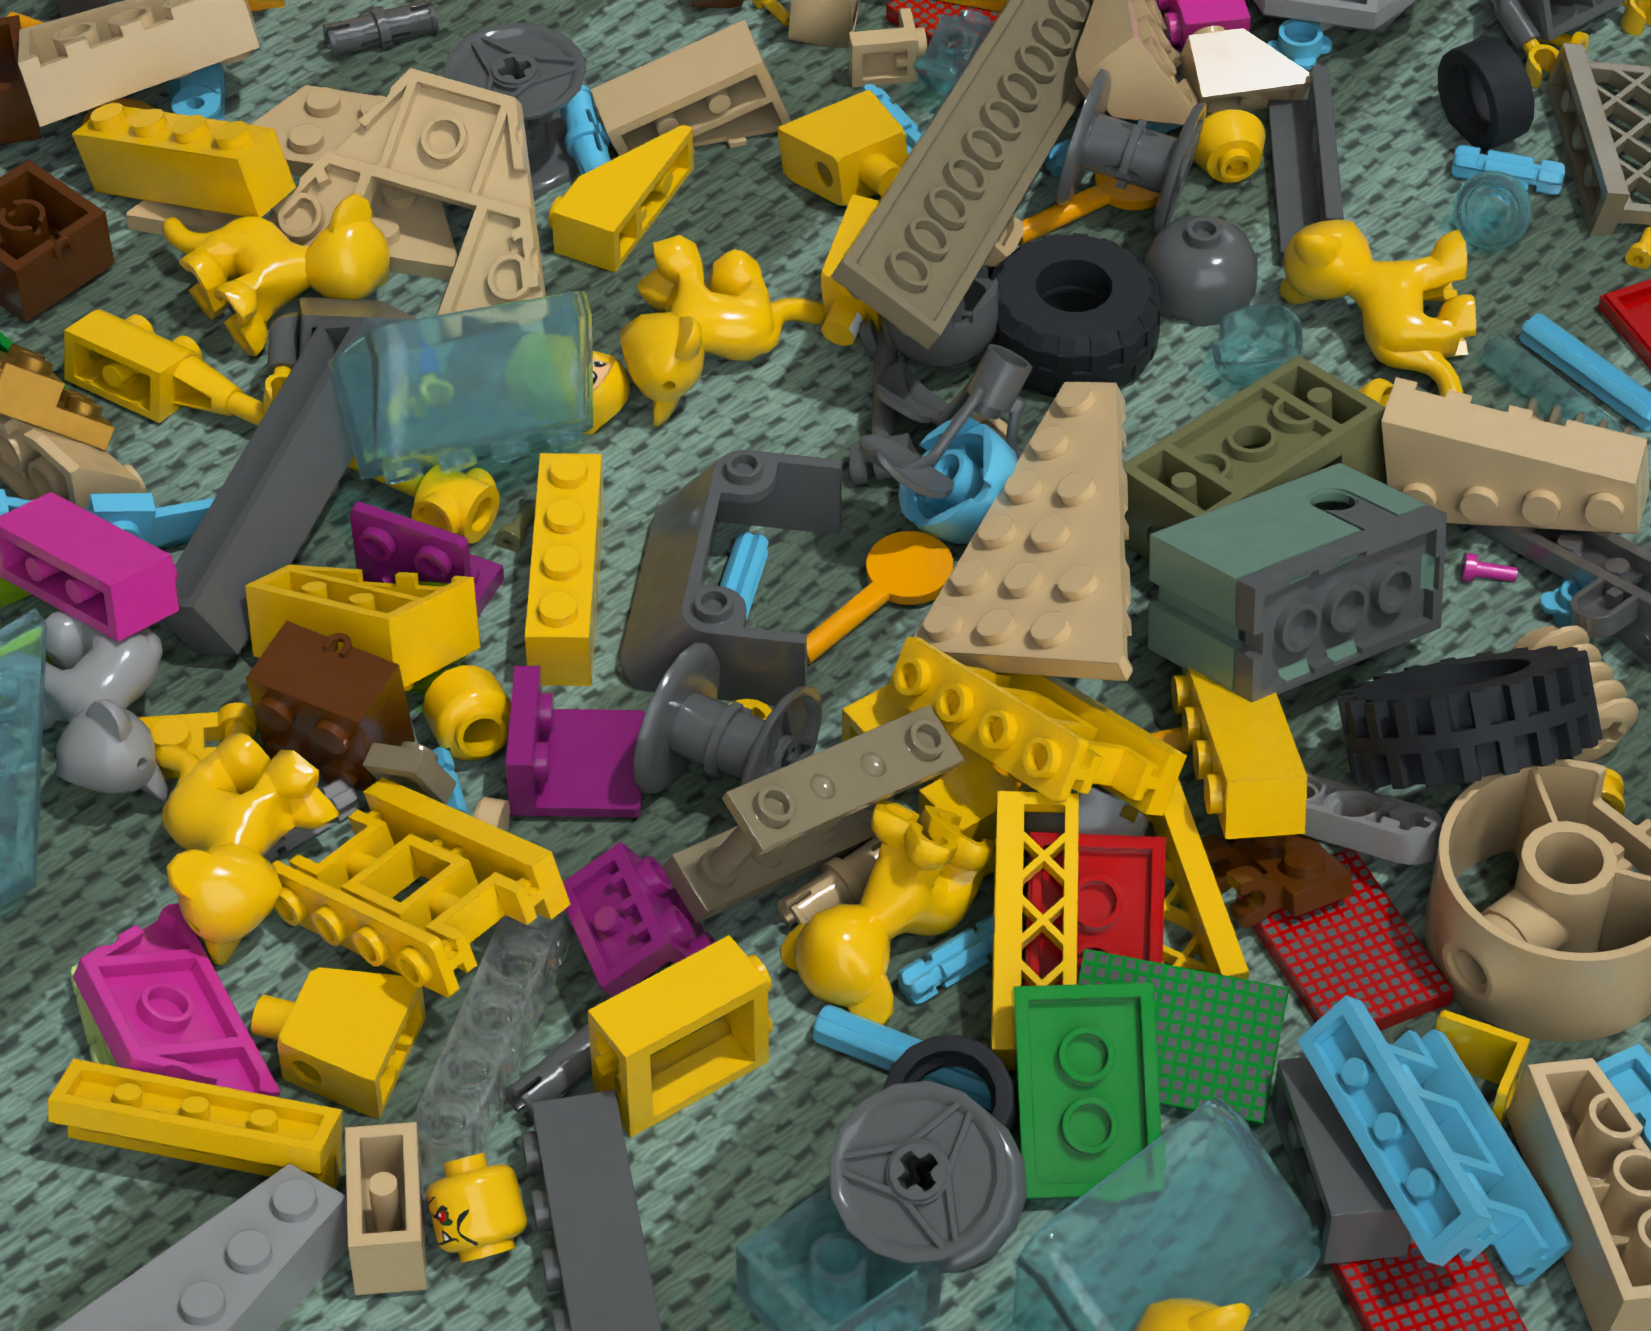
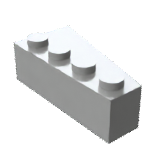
M289 1163L52 1331H276L348 1249L347 1196Z

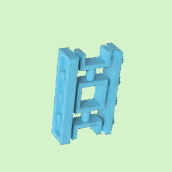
M1345 995L1297 1040L1426 1262L1444 1266L1457 1254H1459L1462 1260L1471 1262L1485 1248L1491 1245L1512 1281L1518 1285L1528 1286L1572 1248L1573 1242L1445 1033L1431 1029L1420 1039L1417 1032L1408 1030L1393 1045L1386 1042L1361 1000Z

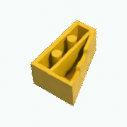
M303 565L284 566L245 585L253 656L261 657L286 620L327 637L335 633H343L350 637L353 647L398 664L404 690L407 692L420 679L481 648L474 577L454 576L450 584L441 587L419 585L418 573L398 572L395 575L396 583L363 581L362 569ZM337 642L339 648L336 652L338 653L344 646L342 642Z

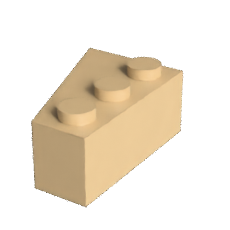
M745 19L590 89L606 132L619 156L682 124L693 128V155H695L694 147L727 141L729 148L747 145L745 137L777 132V127L791 122Z

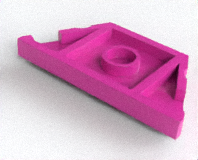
M178 903L169 904L164 907L158 920L143 930L135 925L121 933L114 944L101 945L80 958L73 979L118 1067L279 1097L280 1089L199 939L185 922Z

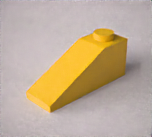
M682 124L579 176L564 196H558L555 199L549 212L548 226L550 229H553L554 252L616 273L694 169L693 128Z

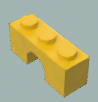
M888 685L842 709V742L907 715L912 711L888 697L886 694ZM951 737L965 761L959 767L932 778L935 782L919 790L918 814L920 815L925 805L952 812L962 817L959 827L964 830V836L976 842H981L982 839H990L995 842L997 791H1018L1019 786L1009 775H1001L986 758Z

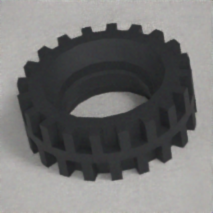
M1546 646L1536 650H1528V647L1514 648L1502 653L1489 651L1477 653L1472 657L1441 659L1439 663L1425 666L1414 665L1406 667L1404 671L1398 673L1380 674L1373 677L1374 681L1357 682L1351 685V689L1339 692V697H1337L1352 780L1358 786L1367 784L1368 788L1372 789L1392 785V789H1406L1425 784L1426 788L1460 780H1465V783L1481 781V777L1496 774L1507 776L1520 773V769L1531 766L1544 767L1554 764L1557 758L1575 757L1582 754V749L1594 748L1599 744L1598 740L1603 739L1588 652L1586 650L1578 651L1577 647H1568L1558 650L1557 646Z

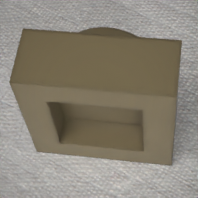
M404 741L401 746L373 742L363 763V766L377 780L384 777L447 805L456 785V781L437 763L438 756L436 753L419 743Z

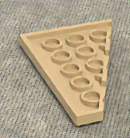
M1064 382L1017 461L1013 475L1008 478L1004 485V490L994 500L914 637L923 639L965 666L989 669L998 673L1128 681L1133 668L1128 660L1127 637L1132 635L1131 620L1127 614V609L1131 604L1130 568L1125 560V540L1129 539V525L1124 517L1128 510L1127 474L1123 468L1122 449L1127 448L1126 433L1122 427L1123 422L1126 420L1125 399L1117 383Z

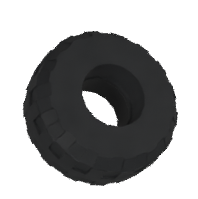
M1073 233V235L1044 236L1041 240L1029 241L1018 247L992 271L990 280L993 281L996 277L1000 291L997 333L992 344L1015 352L1031 364L1032 370L1023 385L1025 388L1029 387L1039 391L1040 394L1052 397L1057 396L1064 382L1117 383L1120 388L1121 385L1139 376L1145 370L1149 361L1153 359L1158 345L1161 324L1159 285L1154 275L1152 276L1145 267V264L1131 251L1120 248L1116 242L1105 238L1089 237L1088 234Z

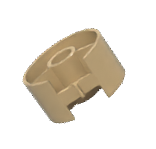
M1555 759L1554 764L1544 767L1531 766L1520 769V773L1507 776L1496 774L1481 777V781L1472 783L1454 801L1442 824L1425 915L1424 935L1427 952L1454 990L1453 996L1475 1015L1506 1031L1546 1041H1588L1622 1032L1638 1024L1651 1014V820L1646 819L1641 824L1634 825L1602 800L1601 793L1607 770L1603 765L1581 760ZM1514 851L1519 862L1515 888L1481 913L1478 912L1460 889L1456 878L1482 860L1504 852ZM1632 865L1643 874L1631 871Z

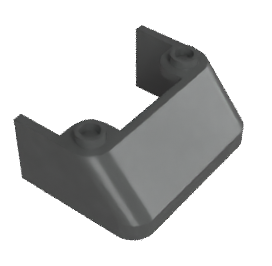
M738 450L721 457L662 502L655 511L621 650L623 677L636 689L655 692L664 674L679 654L695 642L711 645L719 659L720 687L718 700L754 699L767 705L776 706L779 700L794 688L807 686V634L746 628L747 617L744 599L730 588L706 585L705 579L718 522L840 535L842 527V460Z

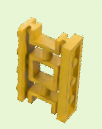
M909 636L906 638L886 689L888 697L912 712L930 705L951 737L1052 801L1066 802L1072 789L1082 794H1089L1092 784H1098L1145 814L1163 816L1187 755L1056 676L998 673L989 669L965 666L917 637Z
M384 777L363 791L371 812L367 814L357 809L348 816L355 836L319 863L299 854L288 861L290 866L278 860L272 863L276 868L282 886L280 898L274 908L285 922L292 926L300 925L319 934L330 945H341L361 955L369 964L375 967L382 965L404 976L413 986L418 988L424 986L447 998L460 989L453 970L458 968L468 973L477 966L470 943L505 915L529 925L537 918L536 913L552 920L571 905L552 851ZM420 876L429 879L427 883L402 902L392 899Z

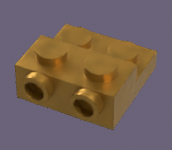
M10 344L7 353L0 351L1 414L102 450H107L115 427L101 415L103 407L94 404L95 400L86 395L64 388L65 383L51 371L54 364L46 361V356L15 344Z

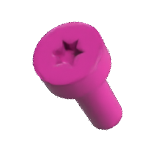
M1464 553L1460 566V581L1473 582L1475 577L1515 583L1517 567L1478 561L1477 554Z

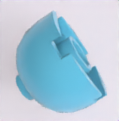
M969 417L933 466L934 469L943 473L954 482L951 494L945 498H930L918 494L900 483L898 497L901 512L907 519L916 524L920 530L941 541L969 544L994 500L1004 490L1006 481L1013 475L1018 461L1015 451L994 429ZM952 420L944 422L923 439L919 446L926 450L923 456L929 454Z

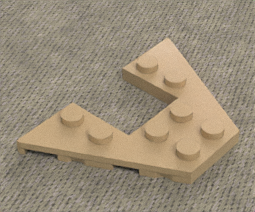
M410 68L391 87L387 98L380 103L374 104L358 120L361 125L335 151L329 149L300 178L297 189L272 208L274 212L266 219L279 228L291 242L302 246H310L315 237L324 228L329 226L332 213L342 199L357 193L367 198L371 205L378 183L475 210L437 316L444 322L520 345L529 342H547L548 345L552 343L522 104L515 97Z
M305 85L250 125L274 128L291 175L303 176L329 149L335 151L361 125L358 120L374 104L382 102L387 97ZM378 183L370 205L372 223L383 233L389 244V270L450 281L458 256L442 201ZM143 200L127 211L126 220L129 230L163 235L162 223L171 217L178 219L190 231L207 233L225 226L236 218L244 216Z

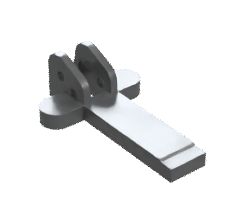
M1469 524L1482 535L1567 580L1571 579L1576 585L1582 587L1583 589L1577 592L1571 599L1572 626L1577 625L1584 628L1589 638H1604L1614 634L1627 648L1651 666V543L1642 548L1611 532Z

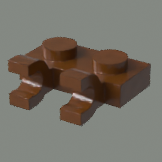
M1297 834L1226 840L1217 835L1201 838L1209 863L1217 861L1211 869L1220 893L1231 887L1240 895L1250 893L1245 899L1230 904L1231 917L1243 928L1257 924L1264 920L1271 912L1286 908L1296 917L1353 895L1351 872L1311 837Z

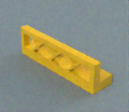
M1179 778L1163 816L1145 814L1132 805L1124 806L1120 816L1134 824L1138 812L1147 817L1149 822L1152 821L1156 837H1166L1165 877L1173 880L1174 887L1164 900V921L1167 919L1191 931L1193 937L1182 953L1163 945V961L1173 966L1249 980L1248 967ZM1179 900L1183 910L1175 907ZM1197 952L1199 953L1201 962L1193 959Z
M997 791L990 1050L1002 1059L1007 1070H1015L1011 990L1014 986H1021V977L1030 986L1055 985L1061 978L1062 985H1077L1079 793H1070L1066 802L1052 801L1040 792ZM1024 812L1064 813V833L1047 849L1043 850L1024 831ZM1025 849L1034 860L1023 869ZM1062 850H1064V870L1053 860ZM1042 868L1063 887V897L1045 914H1042L1023 896V885ZM1022 912L1033 922L1023 933ZM1062 913L1063 934L1052 924ZM1041 932L1062 951V962L1044 979H1041L1022 961V949Z
M74 1058L48 1098V1122L67 1125L68 1138L269 1177L290 1163L333 1189H336L342 1174V1109Z

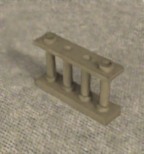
M925 706L727 791L722 800L738 826L671 855L662 866V869L695 922L699 923L814 871L833 857L842 858L851 854L876 837V834L871 830V816L878 802L882 800L894 802L891 796L957 768L965 759L931 706Z

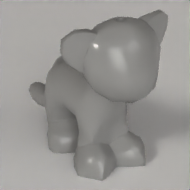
M61 610L52 613L44 621L43 648L53 665L40 658L20 653H14L0 661V697L13 702L15 732L35 734L53 728L57 721L68 722L69 724L62 731L56 747L57 776L70 783L99 793H133L141 789L160 801L165 802L168 800V786L156 762L155 743L151 730L135 714L127 710L135 700L149 690L157 678L159 662L163 655L161 639L152 629L147 627L117 642Z

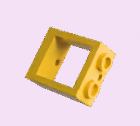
M728 935L588 1010L594 1093L610 1090L616 1091L622 1128L630 1138L769 1062V1033L772 1032L773 1026L769 1016L768 992L772 990V982L762 961L754 954L747 956L732 937Z

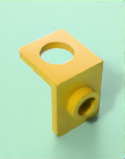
M1447 1010L1441 1011L1436 1021L1435 1030L1445 1033L1469 1074L1500 1084L1492 1111L1500 1124L1503 1125L1521 1081L1531 1039Z

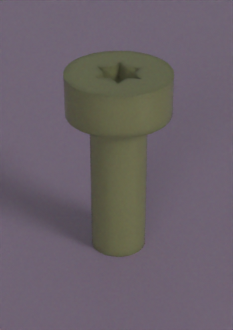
M525 505L512 524H505L499 529L495 535L498 547L518 552L525 543L524 532L535 518V508L533 506Z

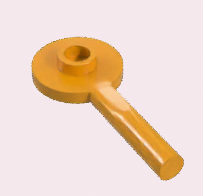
M1095 172V186L1074 195L1067 204H1055L1022 220L1023 236L1019 243L1024 245L1029 241L1036 240L1108 204L1125 210H1144L1155 207L1159 193L1129 183L1125 189L1116 187L1117 179Z
M918 531L896 532L879 540L869 551L866 560V575L869 585L807 634V666L811 665L888 601L901 605H918L936 599L953 571V557L948 547L938 538Z

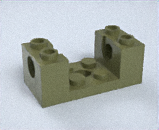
M1296 356L1123 463L1128 482V510L1124 517L1129 525V539L1125 540V545L1149 561L1151 533L1338 463H1342L1387 485L1381 425L1386 407L1301 356Z

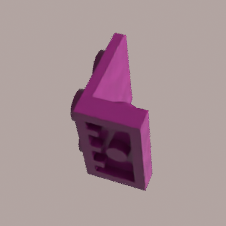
M359 501L350 510L356 569H362L363 581L396 583L395 575L398 572L418 573L419 585L444 587L451 583V579L454 576L474 577L478 617L504 581L503 565L469 554L468 540L461 535Z
M514 666L505 764L510 816L630 818L640 816L642 793L634 783L633 759L638 733L645 712L642 710L554 709V693L542 692L541 667Z
M621 841L563 881L571 903L566 908V912L601 989L612 997L636 985L667 962L671 961L676 964L717 942L710 933L704 931L700 922H695L656 859L650 855L642 859Z

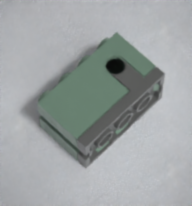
M1338 463L1151 533L1149 581L1159 585V593L1149 603L1148 649L1188 670L1189 666L1225 688L1234 691V693L1246 700L1254 702L1273 693L1279 695L1440 629L1447 514L1430 505L1426 506V503L1355 469Z

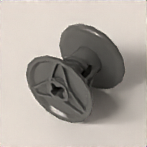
M514 22L489 26L465 37L448 54L443 75L448 79L515 97L522 104L533 194L553 190L570 182L579 173L574 158L567 153L564 137L566 135V128L560 114V109L564 108L581 90L586 72V65L581 50L565 34L536 24Z
M1100 69L1086 97L1066 154L1056 194V205H1064L1072 200L1087 169L1117 179L1116 187L1125 189L1129 183L1159 193L1152 224V232L1156 237L1165 225L1170 223L1180 199L1200 139L1208 103L1203 102L1193 106L1177 139L1147 129L1148 121L1139 119L1136 125L1105 115L1111 90V75L1107 70Z
M693 643L679 654L666 671L648 705L638 733L633 759L634 783L640 792L644 794L663 792L677 781L689 764L694 761L704 766V771L708 777L721 780L725 774L739 780V786L813 755L822 720V698L817 688L812 686L794 688L779 700L764 720L752 715V710L744 707L739 702L734 701L728 705L717 700L720 687L719 659L708 643Z
M932 1081L893 1084L863 1100L839 1128L829 1159L831 1198L847 1230L874 1253L889 1257L896 1263L927 1273L962 1272L994 1256L1016 1230L1027 1197L1024 1158L1009 1129L963 1091ZM933 1167L930 1173L936 1183L931 1189L926 1191L925 1188L928 1184L923 1173L928 1168Z

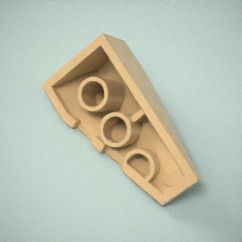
M1155 0L1093 1L1075 53L1078 76L1075 77V82L1086 98L1100 69H1105L1111 75V90L1106 110L1112 117L1184 125L1191 109L1198 104L1197 96L1192 84L1186 78L1178 82L1175 75L1177 74L1176 68L1182 64L1178 52L1171 46L1164 34L1167 26Z
M0 413V478L21 498L32 501L49 492H53L86 510L90 494L146 493L145 484L138 472L129 464L122 466L107 451Z

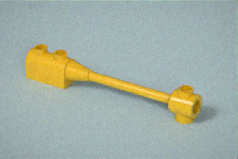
M98 309L64 330V380L157 423H161L181 406L225 416L234 415L256 426H259L265 416L263 402L244 394L242 389L207 364L202 358L199 346L193 339L181 335L170 341L154 333L149 321L141 315L133 314L126 319H122ZM363 447L355 453L348 465L350 469L414 497L413 520L461 535L471 544L478 542L490 530L499 509L500 494L496 488L495 481L487 471L481 468H472L468 472L463 473L440 463L423 475Z

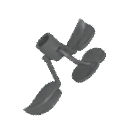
M990 344L970 381L948 404L920 383L906 365L905 360L901 359L887 367L878 376L873 390L875 395L889 407L917 422H931L938 427L946 421L952 420V422L929 454L921 458L904 446L878 435L862 436L857 443V449L870 462L887 471L895 480L910 490L935 499L948 497L954 488V482L943 473L934 469L933 466L940 459L973 411L995 420L1000 417L1002 412H1009L1005 442L1015 451L1019 460L1024 451L1017 444L1020 416L1027 401L1019 397L1018 394L1029 376L1032 366L1015 352L999 345Z

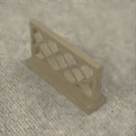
M1562 43L1546 88L1590 236L1613 235L1618 223L1651 225V204L1632 203L1630 198V192L1635 189L1651 200V179L1649 178L1651 176V149L1638 141L1643 135L1651 140V114L1645 116L1626 103L1630 99H1634L1651 110V90L1647 88V86L1651 87V66L1589 61L1584 45ZM1595 82L1609 83L1620 90V92L1614 96ZM1612 114L1632 127V129L1626 133L1607 121V117ZM1624 152L1644 166L1636 170L1619 159L1618 155Z

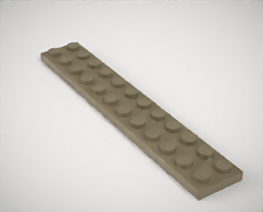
M1008 0L830 276L845 287L853 297L865 302L893 323L901 333L913 338L927 350L943 333L1083 97L1075 82V77L1078 76L1075 53L1094 0Z

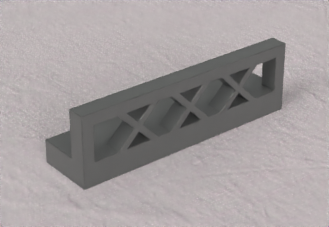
M1312 66L1308 100L1268 99L1267 124L1279 267H1283L1284 250L1291 238L1305 226L1320 221L1344 220L1329 66Z

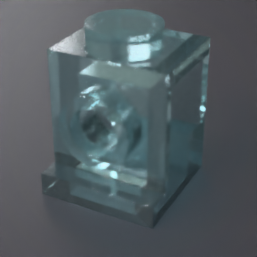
M962 10L958 18L945 14L942 15L923 58L917 57L913 68L930 92L947 96L992 26L991 21L987 17L972 10Z

